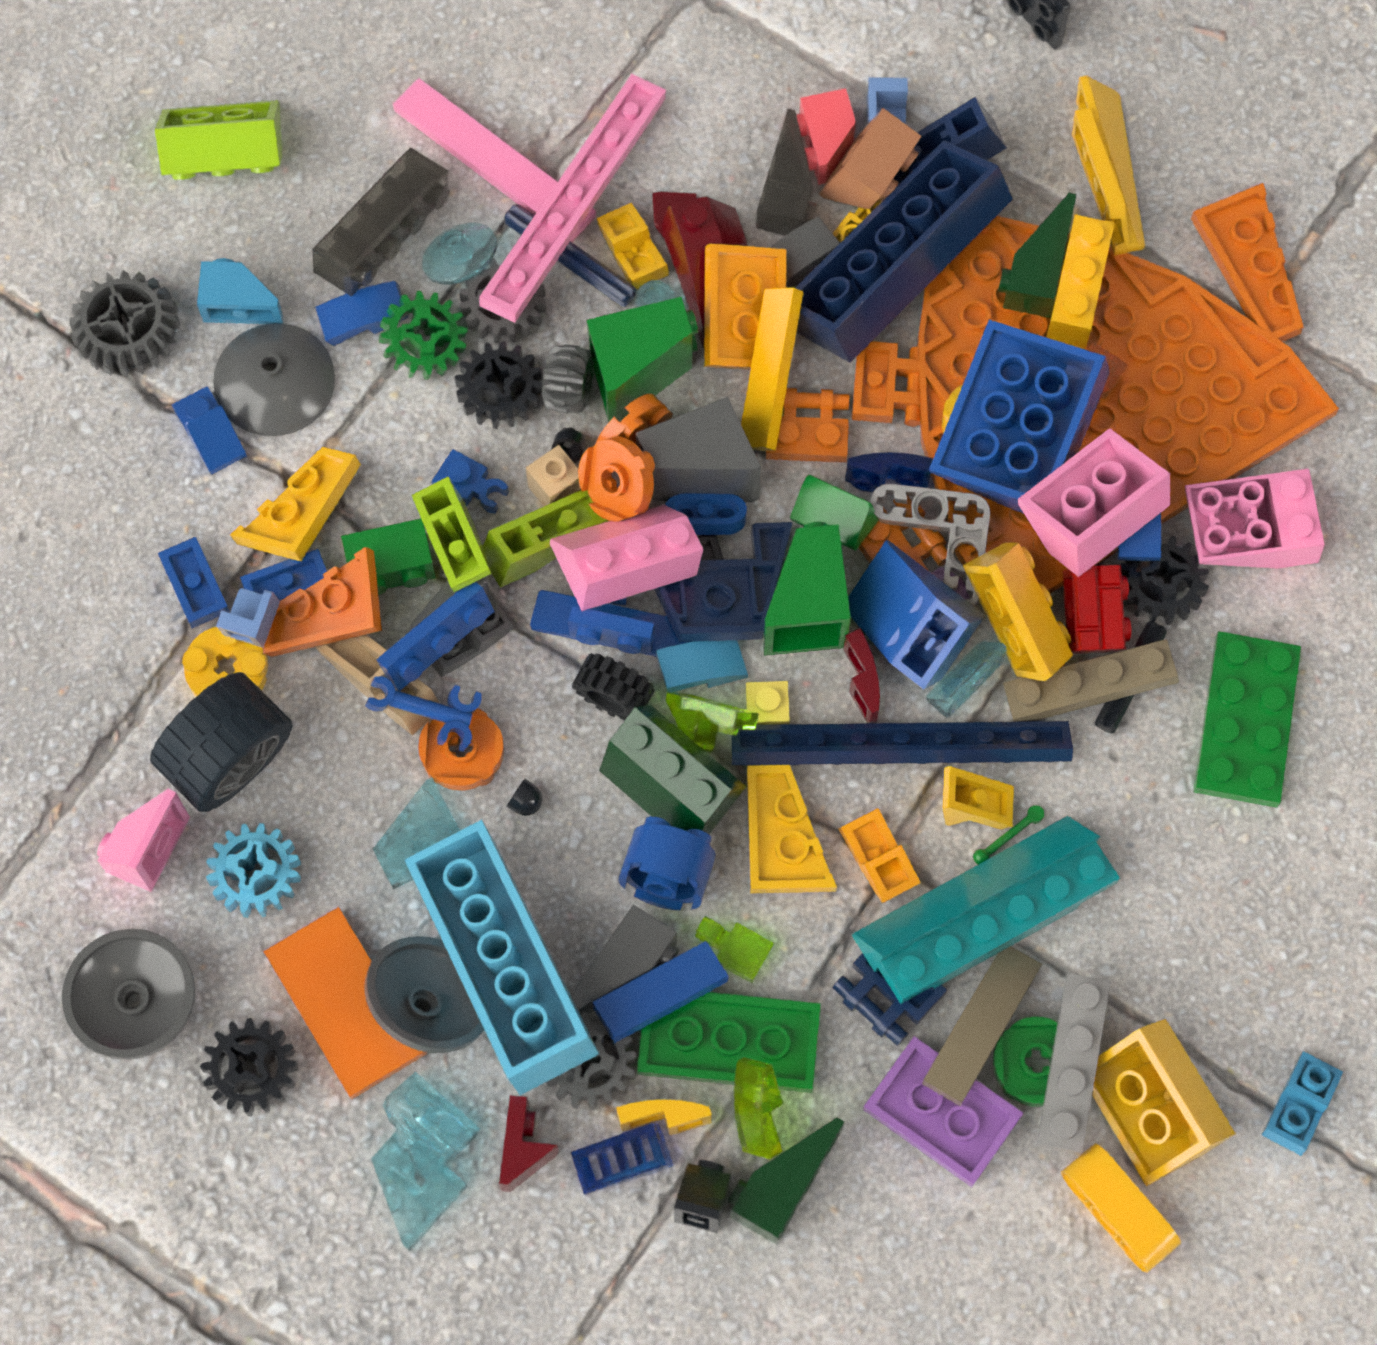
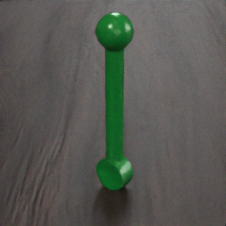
M1038 805L1031 806L1024 819L987 848L976 850L973 853L974 862L978 865L990 858L991 854L1028 825L1040 823L1044 818L1043 808Z

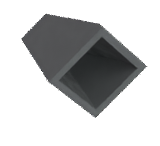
M728 397L636 433V445L641 451L650 453L655 462L653 501H668L671 497L684 493L734 494L743 499L744 502L750 503L759 500L761 466Z

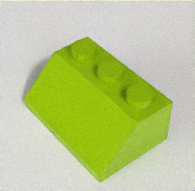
M279 100L162 109L154 129L161 176L172 175L173 179L184 180L196 176V173L211 172L212 176H228L234 174L236 169L249 168L252 173H266L273 171L274 166H280L282 138Z

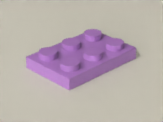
M914 1036L866 1102L863 1111L972 1188L1020 1120L1023 1112L977 1080H975L961 1106L924 1086L922 1082L939 1053Z

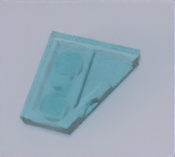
M432 777L424 782L373 848L374 854L393 890L414 880L404 859L460 831Z

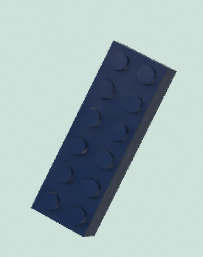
M944 140L796 287V289L803 291L797 333L851 363L1013 200L1000 167Z

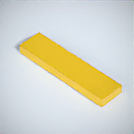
M796 288L764 290L741 426L753 450L776 451L803 291Z

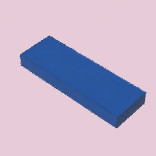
M707 941L593 1001V1009L613 1042L616 1043L728 982L729 975Z

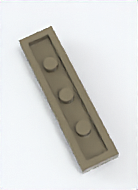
M1165 639L1061 667L1051 678L1045 681L1019 678L1004 682L1003 686L1013 722H1030L1179 683L1168 641Z

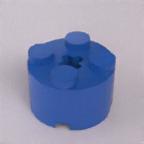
M647 817L644 825L638 826L633 832L618 877L619 884L624 889L627 883L636 889L634 897L656 907L681 910L683 903H692L691 910L697 909L702 903L716 858V853L710 846L712 837L698 829L685 831L670 826L662 818Z

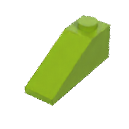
M449 477L411 495L453 592L492 574L475 524L464 500Z
M580 490L489 530L483 544V549L492 576L500 588L536 572L556 559L549 544L550 539L609 521L597 515L589 506V503L593 501L589 497L587 490L583 492Z

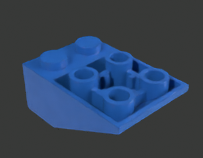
M889 540L884 542L848 596L851 618L885 658L922 689H926L942 680L986 616Z

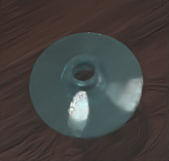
M464 223L451 227L438 235L429 244L423 255L422 268L426 276L438 284L451 285L469 280L483 271L494 258L497 250L496 236L488 226L481 223Z

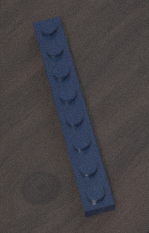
M1069 721L731 725L732 765L1050 763L1072 761L1073 743Z

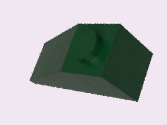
M1069 192L1014 254L1011 269L1003 268L998 292L1006 293L1003 304L1004 309L1050 318L1077 194Z
M836 1117L755 1170L748 1182L740 1179L728 1199V1202L734 1205L730 1218L777 1245L841 1134L845 1121Z

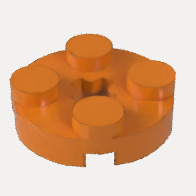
M643 395L625 407L629 414L621 422L615 417L612 418L600 433L596 443L618 436L629 439L636 444L637 432L671 419L673 413L655 395Z
M614 436L598 441L593 447H589L583 453L578 470L582 492L587 490L589 497L593 501L589 503V506L597 515L613 522L645 513L649 508L654 490L653 472L655 462L650 453L641 451L629 439ZM613 472H617L620 477V486L618 488L617 481L612 478Z
M477 708L472 713L469 725L472 739L468 746L473 747L471 752L466 753L465 757H457L456 752L450 751V746H456L459 739H461L457 733L449 732L446 742L443 745H439L437 743V735L446 723L434 719L430 723L428 721L421 731L418 750L421 763L431 781L447 789L465 791L485 786L494 779L495 773L503 761L504 742L499 727L484 711Z

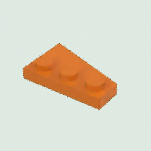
M368 547L363 548L354 554L355 558L340 568L335 566L323 574L324 578L305 590L298 589L282 599L267 636L263 654L275 657L382 631L374 550Z

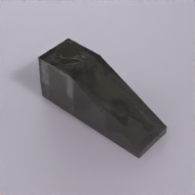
M787 109L757 207L756 229L784 236L815 218L818 210V203L812 202L813 183L796 111L792 109Z

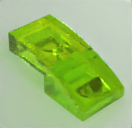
M743 1057L737 1061L734 1082L735 1121L740 1145L743 1152L771 1160L783 1152L771 1112L783 1105L784 1102L772 1064Z

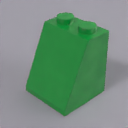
M682 296L586 320L588 347L594 362L593 371L608 423L613 417L621 422L629 414L625 407L633 400L646 394L656 396L692 369V353L698 351L695 334L698 333V327L693 310L686 311Z
M812 522L806 524L803 528H796L765 617L764 656L844 648L845 635L849 634L851 616L839 524L828 525L825 522Z

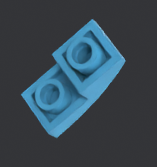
M1303 1051L1279 1096L1262 1132V1136L1302 1156L1309 1146L1322 1114L1332 1099L1343 1071Z

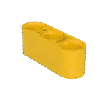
M1097 1143L1090 1146L1061 1171L1064 1181L1131 1261L1143 1272L1148 1273L1181 1245L1180 1238L1170 1224L1107 1151Z

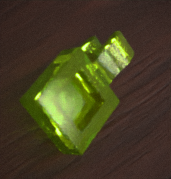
M706 916L703 917L695 934L697 939L702 942L707 941L710 946L719 950L717 958L725 969L750 983H753L774 946L773 942L736 922L730 933L719 923Z

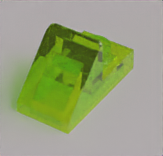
M667 692L665 701L678 728L706 752L714 750L718 732L738 735L739 729H756L759 716L757 712L690 693Z

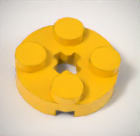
M213 627L202 632L192 641L188 650L183 655L182 663L185 679L192 693L197 697L208 686L228 675L225 671L217 674L215 671L219 667V661L231 658L236 660L233 663L235 669L233 673L242 672L246 674L263 690L267 680L268 656L263 654L262 647L224 636L217 627Z

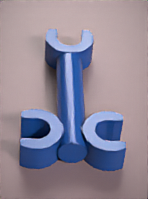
M376 676L373 678L371 686L381 689L385 694V698L377 700L369 697L365 704L369 710L375 712L383 711L388 706L444 722L446 724L437 735V743L439 745H443L446 742L449 732H455L460 736L459 751L464 752L471 743L472 735L469 725L472 713L481 704V692L476 691L471 699V704L466 705L459 701L458 693L460 686L455 685L448 694V706L397 691L392 682L386 677Z

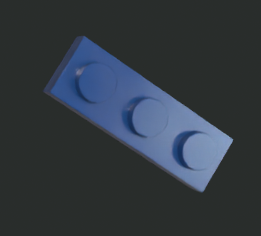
M474 582L460 589L376 659L387 679L392 682L398 691H401L410 682L419 678L424 670L442 655L451 651L456 643L474 628L482 625L486 618L495 612L483 587Z

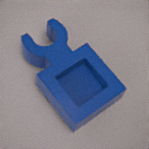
M454 449L451 450L431 481L434 484L449 477L466 506L475 497L480 501V505L485 511L496 514L498 511V506L496 502L488 498L489 494L499 492L506 497L509 494L508 486L504 481L495 478L486 480L488 476V468Z

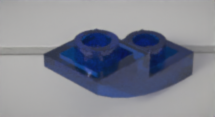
M895 452L871 453L851 457L848 459L846 466L845 482L851 483L853 487L864 492H873L877 487L887 484L888 478L895 480L899 485L928 488L932 474L929 468L933 458Z

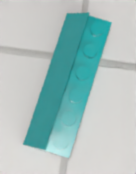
M1066 816L854 932L852 937L873 971L880 970L896 998L902 1004L931 987L937 988L1078 909L1081 903L1117 884L1120 877L1097 843L1101 836Z

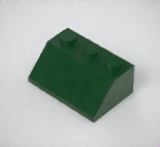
M652 705L635 707L609 740L599 769L605 777L650 816L662 818L672 827L685 831L698 829L707 834L713 831L747 787Z

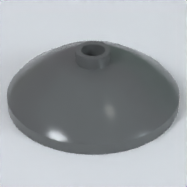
M265 324L241 333L226 346L215 367L214 391L219 405L223 407L227 417L238 427L257 435L282 436L307 427L324 412L333 395L335 371L330 354L322 342L313 334L289 324ZM273 363L277 365L272 371L264 370L268 364Z
M141 929L113 931L89 943L71 963L62 989L63 1012L74 1035L95 1053L119 1060L146 1057L169 1045L186 1026L195 1002L194 976L182 952L165 937ZM132 995H141L142 999L138 1006L128 1007L127 1002Z
M424 936L406 937L386 945L376 954L366 973L364 984L365 997L369 1010L376 1022L391 1037L419 1051L448 1053L469 1046L484 1032L483 1025L442 940Z

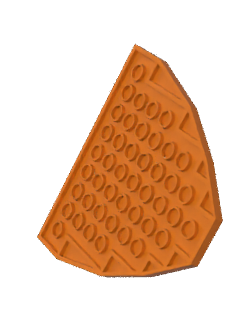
M996 216L925 287L917 347L919 360L920 439L929 468L943 436L942 419L944 404L950 394L956 388L963 385L988 320L1047 337L1051 316L1048 318L1004 309L1003 304L1006 293L998 292L1003 268L1011 269L1014 254L1039 225ZM1070 233L1068 234V239H1067V243H1066V248H1067V244H1068V240H1069V235H1070ZM1109 246L1093 324L1085 350L1106 356L1110 373L1079 451L1110 428L1170 473V506L1161 512V524L1188 508L1185 485L1235 479L1337 414L1339 410L1337 405L1288 345L1185 275L1129 253L1114 255L1112 247ZM930 473L935 489L979 495ZM981 496L990 507L986 552L1005 542L1019 543L1021 547L1024 546L1030 552L1034 560L1035 568L1032 571L1038 583L1043 584L1050 594L1062 587L1063 571L1068 568L1049 554L1025 514ZM948 501L949 514L946 522L954 523L953 514L965 516L967 524H974L975 519L978 517L983 518L984 514L977 512V505L969 504L967 511L954 510L956 501ZM962 544L955 549L956 556L962 565L978 557L976 548L970 544ZM1118 547L1112 550L1109 554H1107L1104 558L1098 561L1095 565L1099 564L1103 560L1118 552Z

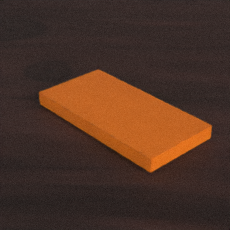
M339 907L263 951L351 1100L427 1054L424 1051L410 1048L395 1040L381 1028L371 1014L366 1002L364 984L367 970L372 961Z

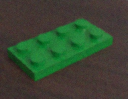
M1217 632L1193 793L1278 808L1281 803L1301 646L1227 632Z
M708 992L642 1028L637 1075L812 1093L821 1003Z

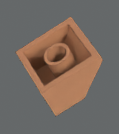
M882 108L857 135L819 192V195L824 199L869 209L878 199L883 201L897 187L898 182L893 178L899 169L905 172L917 157L918 152L913 148L921 138V135Z

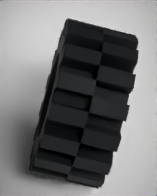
M591 653L587 656L572 683V688L576 690L579 696L585 697L584 700L587 703H593L596 705L595 708L600 711L603 709L608 712V715L613 717L617 715L624 721L635 707L647 706L655 692L653 684L647 682L648 679L645 676L638 675L637 670L634 668L629 669L625 667V663L621 661L617 663L612 657L606 656L604 658L598 653L595 655Z

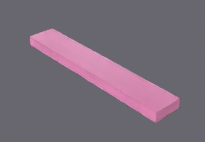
M420 78L393 103L396 113L534 216L557 184L555 179ZM591 209L570 240L571 242L596 218L595 209Z

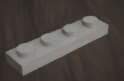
M1067 973L1065 976L1036 1147L1076 1156L1082 1154L1111 981Z

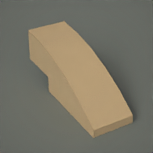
M362 635L316 646L317 650L367 698L372 697L377 700L385 698V694L381 689L371 686L374 677H386L376 659L387 650L368 635ZM418 678L400 691L440 703L432 689ZM391 706L383 710L385 714L412 736L430 719Z

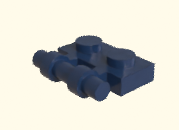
M863 953L852 965V968L863 977L860 982L855 986L843 975L832 987L844 998L842 1003L852 1012L856 1009L873 1024L872 1030L881 1038L886 1036L896 1046H899L909 1034L896 1023L898 1019L905 1014L918 1025L947 992V989L942 985L935 989L931 987L900 1004L880 970L874 972ZM874 988L893 1003L886 1012L867 997Z

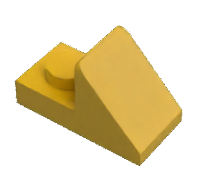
M952 766L944 768L943 814L945 825L951 826L970 820L1000 830L1013 827V785Z

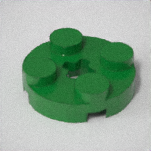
M1037 1016L1021 1019L1007 1029L997 1042L993 1052V1071L1006 1097L1027 1106L1043 1107L1057 1028L1055 1020ZM1032 1051H1040L1041 1058L1049 1060V1066L1043 1067L1041 1073L1033 1072V1068L1025 1063V1059L1031 1058Z

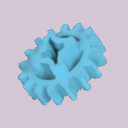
M259 823L256 832H250L248 826L242 824L241 835L237 837L229 830L225 832L228 843L225 846L220 843H214L213 847L219 856L218 858H208L206 861L208 867L216 871L206 876L210 886H217L212 892L216 900L220 901L226 898L224 906L229 912L234 911L239 905L241 914L245 918L249 917L252 908H257L261 917L266 916V906L270 904L277 910H281L282 904L279 898L282 895L293 898L295 894L289 884L301 881L299 872L292 870L301 865L298 855H290L295 849L292 841L282 842L283 835L277 828L270 835H267V829L263 823ZM268 847L280 856L282 865L278 864L277 861L268 859ZM259 863L262 870H255L253 877L249 878L246 870H253L255 864ZM226 876L231 877L232 880L239 881V893L229 887ZM273 886L269 891L261 894L263 891Z

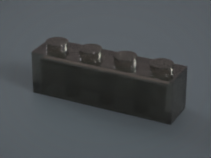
M410 147L313 247V272L351 297L361 286H368L374 279L377 269L386 260L391 261L398 254L402 243L410 234H417L423 227L426 217L434 209L439 210L446 203L450 194L448 189V170Z

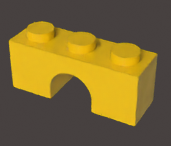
M1075 214L1046 338L1086 349L1115 223Z

